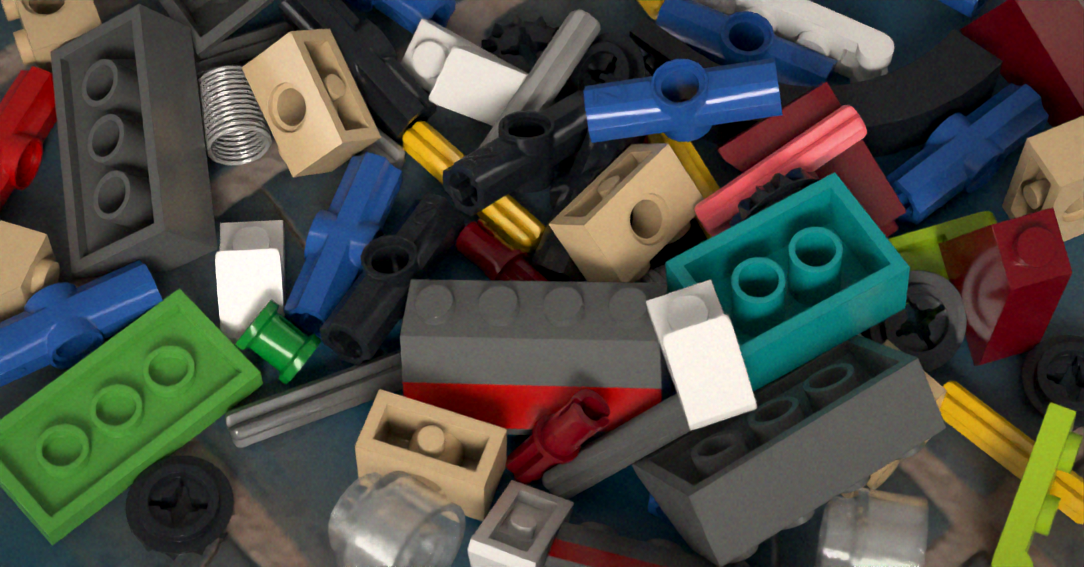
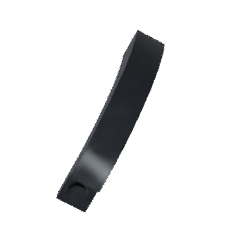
M646 17L630 30L629 37L634 38L637 46L649 54L644 65L652 76L657 68L665 62L674 59H689L699 63L703 68L721 66L694 51ZM953 29L932 50L916 61L894 72L874 79L852 84L830 86L842 106H852L861 116L867 129V134L862 140L873 158H877L927 142L935 129L951 115L961 112L967 117L983 105L992 96L1003 61ZM778 83L781 107L815 86ZM682 99L677 102H684L690 99ZM763 118L712 125L709 132L701 138L710 143L721 145Z

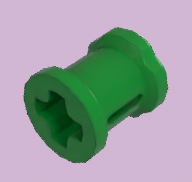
M271 299L237 340L235 346L242 351L247 348L254 351L279 371L278 379L286 385L309 359L322 339L315 333L307 336L278 313L279 304Z

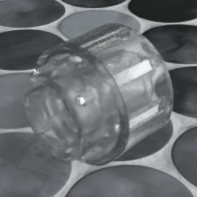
M394 471L382 476L374 472L357 479L340 497L330 517L328 534L330 545L336 551V561L339 567H450L464 537L466 518L463 509L459 505L411 474L404 471Z
M866 488L856 490L852 499L838 496L826 502L823 512L815 567H923L928 531L927 498Z

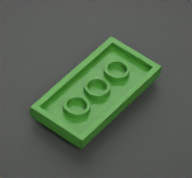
M179 288L0 419V487L53 546L129 488L147 467L171 456L263 385L261 372Z

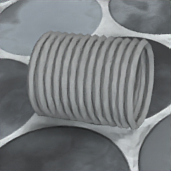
M226 65L214 68L197 80L206 154L214 162L224 165L251 163L261 158L270 149L272 144L268 123L258 102H256L255 96H253L254 93L242 70L243 66Z

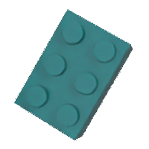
M835 172L665 262L666 280L670 293L708 280L712 281L722 311L731 320L753 392L905 309L910 266Z

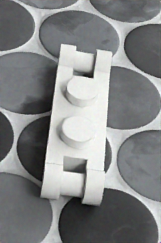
M693 0L727 15L742 11L760 14L772 25L775 35L837 60L834 71L850 78L851 84L888 74L887 66L891 63L895 48L890 36L810 0Z

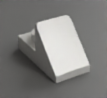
M421 19L400 63L422 88L431 92L429 101L491 126L495 125L528 76V73L441 25L425 19Z
M283 220L220 223V251L215 254L220 330L235 344L271 299L279 304L278 313L285 318V230Z
M711 280L646 301L650 319L690 430L757 409L731 320L728 315H724Z
M511 480L470 540L468 555L471 567H544L547 555L563 522H569L574 502Z

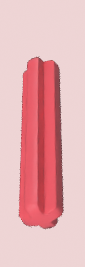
M841 106L696 204L694 211L698 220L712 237L731 227L730 221L739 212L738 204L741 200L751 197L756 192V185L763 186L770 182L774 174L780 173L785 176L792 169L799 167L806 172L817 170L866 136L867 129L863 119L852 106Z

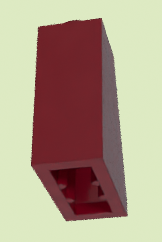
M1006 0L960 29L962 35L1003 61L999 74L1009 84L1013 83L1017 86L1027 84L1041 96L1044 110L1049 115L1047 122L1053 128L1084 116V8L1079 0Z
M821 82L782 106L783 115L761 119L719 145L716 149L722 159L744 173L842 105L829 84ZM862 139L814 171L820 180L835 172L886 237L899 229L894 219L907 211Z
M1053 207L995 223L938 244L949 282L958 290L963 300L967 317L965 336L974 366L1030 351L1041 342L1073 273Z

